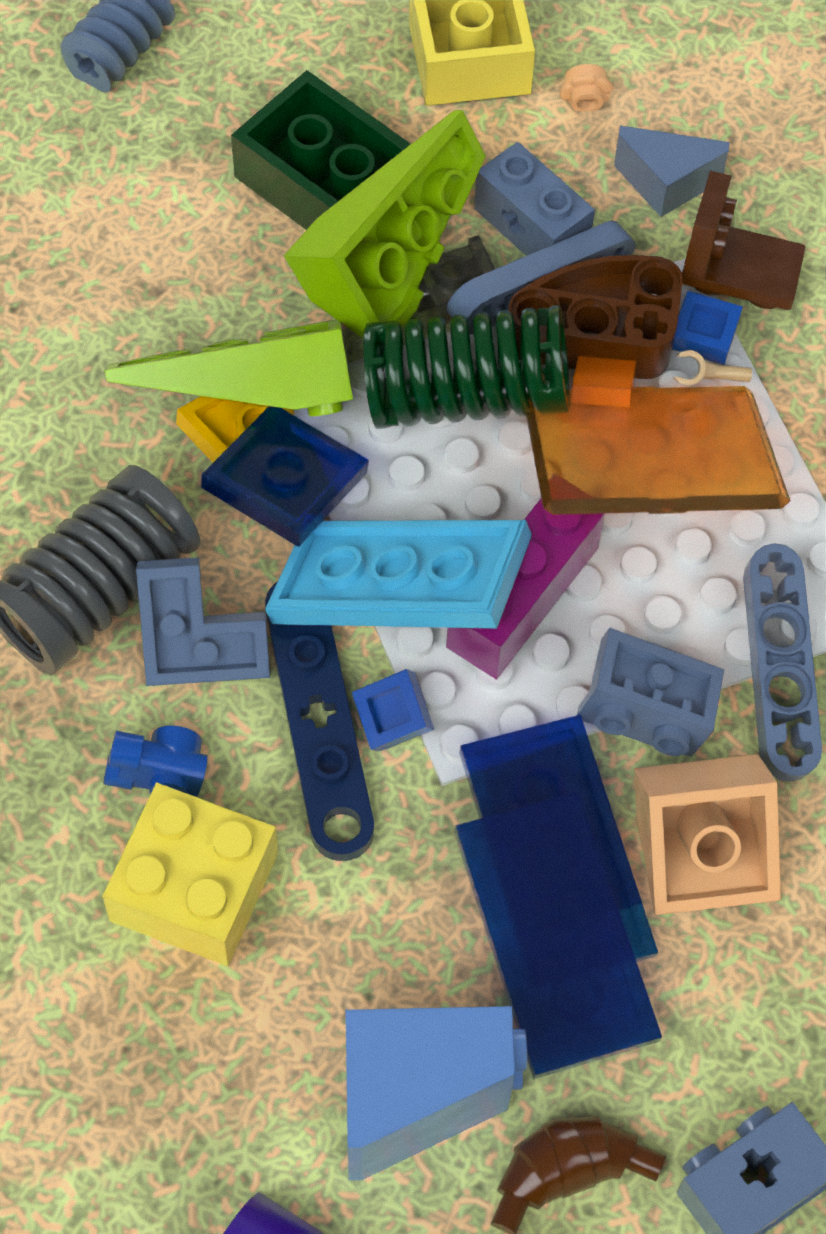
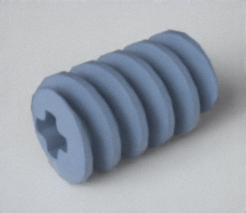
M100 0L98 4L90 8L85 18L79 20L73 32L68 33L61 42V55L67 68L75 78L104 93L111 91L110 80H121L126 73L125 67L134 66L139 58L138 53H145L151 45L150 39H158L163 32V26L170 25L176 17L174 7L170 0Z

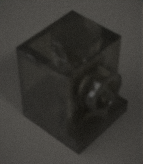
M479 235L468 238V245L442 253L438 264L429 263L418 287L424 293L417 308L418 313L427 311L430 319L440 316L444 318L446 325L450 324L452 317L447 312V304L452 295L466 282L495 269Z

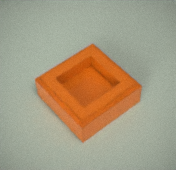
M578 356L572 383L571 403L630 408L635 381L636 361Z

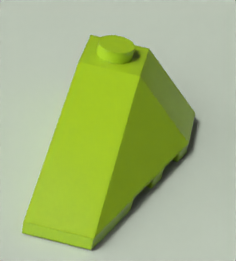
M463 110L452 111L320 215L284 255L309 300L363 339L366 323L396 320L403 327L416 312L424 295L418 287L429 263L438 264L445 247L439 241L451 215L461 213L486 155Z
M336 319L265 332V336L260 337V342L249 344L248 339H230L202 347V352L191 354L189 349L176 350L112 363L104 370L106 381L111 383L293 410L307 408L308 416H322L340 412L343 410L342 401L353 400L341 324Z

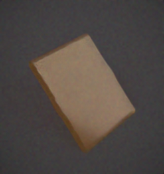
M746 386L633 387L630 408L571 403L572 390H570V411L568 413L543 415L534 407L533 412L526 416L542 505L552 515L648 512V514L686 513V511L782 509L791 501L754 394Z

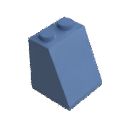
M512 1006L346 1010L349 1180H364L508 1110L512 1090H522L523 1071L527 1069L525 1029H513Z

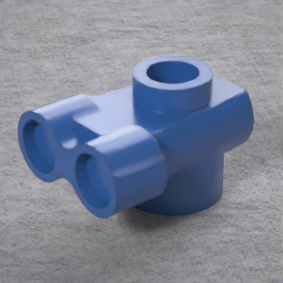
M163 726L157 728L152 733L151 741L144 740L143 735L116 730L108 756L103 785L132 790V787L149 789L151 794L157 782L186 794L198 796L205 777L208 755L200 753L201 737L193 730L185 727Z

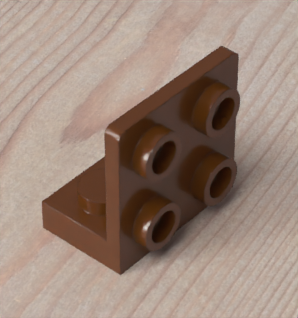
M710 171L682 271L683 285L694 287L697 291L707 295L723 294L747 300L753 305L764 309L780 308L791 310L802 267L805 245L731 227L737 199L727 197L732 176Z

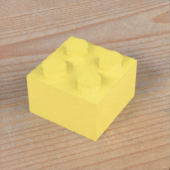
M409 0V27L425 106L531 94L535 48L524 0Z
M156 782L102 896L109 921L229 966L277 858L276 826Z

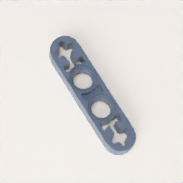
M612 220L602 223L466 282L450 298L447 304V312L451 317L459 314L465 315L468 318L470 335H473V318L477 313L485 312L489 314L492 327L496 326L497 313L502 310H508L511 297L538 278L562 267L589 259L632 255L635 251L636 243L617 221Z
M773 543L764 545L754 553L744 569L743 583L759 755L773 777L781 781L792 782L803 779L817 767L822 754V741L804 567L801 558L793 549L786 545ZM769 562H774L776 571L786 573L787 576L778 585V602L762 606L761 603L766 604L773 596V585L771 578L766 575L761 576L760 572L763 571ZM771 618H781L789 622L795 633L794 643L784 648L776 647L769 643L763 632L764 622ZM776 677H787L793 680L798 685L801 693L798 705L783 707L775 703L769 692L770 681ZM802 718L803 723L798 722L791 729L793 747L803 749L805 755L796 762L794 767L790 766L788 756L778 755L776 749H779L786 742L787 729L785 722ZM772 721L783 722V723H781V724H779V725H777V726H774L773 723H772Z

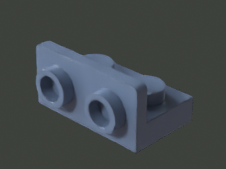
M609 628L600 641L591 688L578 707L577 718L595 725L604 733L623 735L651 745L663 754L692 757L714 731L724 669Z

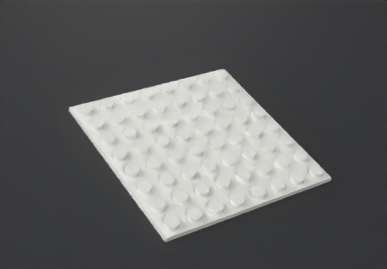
M685 259L673 262L682 272ZM682 285L679 314L683 302L685 300L687 291L695 292L717 299L716 295L703 294L697 291L694 287ZM493 326L492 338L498 369L497 328ZM450 331L447 332L449 361L453 377V351ZM583 332V333H586V334H589V335L594 334V333H591V332ZM736 333L725 365L751 368L752 378L750 382L702 378L700 382L694 385L679 384L673 377L693 378L697 374L698 364L692 357H677L676 354L680 352L672 350L667 370L660 376L653 379L635 378L630 408L571 403L575 369H569L570 411L568 413L543 415L534 407L530 415L522 417L516 415L512 410L507 417L497 419L489 411L486 418L476 421L467 414L465 419L460 422L452 423L444 416L440 423L428 424L421 417L419 423L414 426L406 427L399 422V426L376 429L368 405L363 358L347 363L353 400L342 401V411L322 416H308L307 408L293 410V421L303 442L309 443L334 495L333 511L328 515L330 521L524 520L553 482L605 513L597 551L497 680L446 648L448 628L375 626L394 674L408 669L414 671L417 676L434 726V730L420 736L441 786L600 732L595 725L579 720L577 712L580 703L590 691L600 641L609 628L724 669L721 689L752 679L743 576L744 569L749 560L764 545L773 543L786 545L793 549L801 558L805 574L813 657L826 653V502ZM473 334L470 335V344L475 371V340ZM427 338V368L431 383V360L429 352V342ZM405 345L403 346L404 379L410 381ZM769 562L763 571L760 572V575H766L771 578L773 596L766 604L761 603L762 606L778 602V585L787 576L786 573L776 571L774 562ZM771 618L764 622L763 632L769 643L782 648L791 646L794 643L795 633L789 622L781 618Z

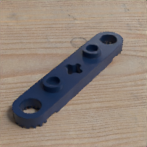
M277 582L269 589L266 595L265 608ZM266 613L312 842L323 856L331 860H353L364 854L370 847L374 836V819L332 626L272 624ZM322 703L325 711H335L336 713L327 717V726L322 728H315V723L312 719L302 720L301 716L310 714V704ZM342 814L355 818L361 827L359 834L348 842H336L326 835L324 827L326 822L333 816Z

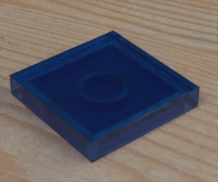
M268 406L201 474V488L299 547L367 474L369 460L286 410Z

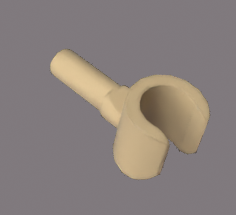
M691 350L676 354L677 357H692L698 364L697 374L693 378L673 377L679 384L694 385L700 382L702 378L741 382L751 381V368L708 362L698 352Z

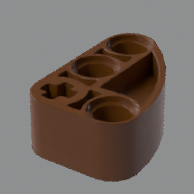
M618 255L581 261L538 278L515 293L508 304V311L513 314L519 360L521 349V312L525 308H533L538 312V309L561 305L569 369L576 368L578 356L636 361V379H653L660 376L667 370L674 344L683 285L682 272L675 263L663 257ZM547 325L539 326L540 343H546ZM583 332H591V333H594V334L589 335V334H586V333H583ZM541 353L542 365L546 363V353Z

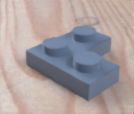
M199 557L137 561L136 574L146 686L270 678L266 612L204 616Z

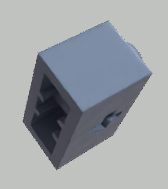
M518 141L482 166L476 177L474 209L526 256L593 227L595 209Z
M793 1102L776 1114L772 1112L769 1106H766L751 1115L736 1129L741 1137L739 1140L723 1151H720L715 1143L711 1144L686 1162L682 1169L687 1176L683 1179L676 1193L706 1234H765L826 1190V1145ZM763 1167L769 1176L764 1184L757 1180L747 1185L741 1177L746 1168L755 1171Z

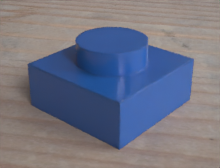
M687 291L678 317L672 350L679 352L695 351L706 360L725 365L743 306Z
M405 669L352 692L370 749L378 752L434 730L414 671Z

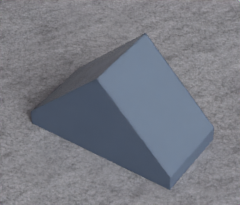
M620 125L614 166L657 214L662 217L702 194L710 171L724 174L730 142Z

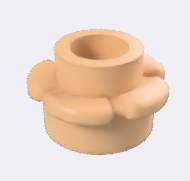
M581 64L570 68L565 73L564 84L560 88V97L571 103L575 111H596L603 106L604 102L610 99L613 84L607 79L606 70L601 66Z

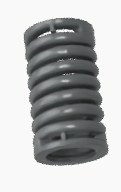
M128 465L108 482L106 489H100L91 496L89 504H82L73 512L72 518H66L55 528V533H48L39 540L37 548H30L21 556L20 563H12L3 571L2 580H0V634L39 671L50 676L54 675L77 655V645L86 646L91 643L95 636L94 630L103 631L107 629L112 622L111 615L120 616L124 614L129 607L128 600H139L136 574L137 561L181 559L180 553L191 554L200 547V536L191 516L176 496L158 478L137 465ZM146 504L156 511L175 533L165 527L148 509ZM6 611L31 635L35 641L32 645L14 627Z

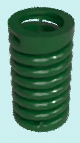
M561 305L538 309V312L533 308H525L521 312L520 362L513 314L508 310H502L497 313L498 369L489 314L481 312L477 313L473 318L475 371L471 353L468 318L463 314L453 316L450 321L453 377L449 361L446 321L440 316L432 317L428 321L431 383L427 368L425 331L421 320L418 318L410 319L405 324V342L410 381L404 379L401 324L396 320L366 323L363 339L364 374L369 410L375 428L383 429L399 426V422L406 427L414 426L419 423L421 417L428 424L440 423L444 416L452 423L460 422L465 419L467 414L476 421L486 418L489 411L497 419L507 417L512 410L516 415L522 417L530 415L534 407L543 415L568 413L570 411L569 366ZM547 325L546 343H540L539 326ZM541 353H546L545 368H542Z

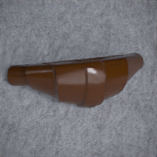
M599 1116L551 1119L514 1147V1156L497 1188V1192L503 1196L491 1221V1225L506 1233L516 1234L528 1206L539 1210L546 1203L560 1197L563 1199L593 1188L596 1184L609 1179H620L625 1169L656 1182L666 1156L637 1144V1135L602 1121Z

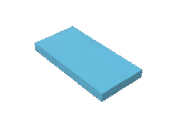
M526 520L305 521L265 611L272 624L497 629L532 534Z

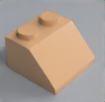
M758 754L634 768L636 819L655 915L781 900L777 781Z

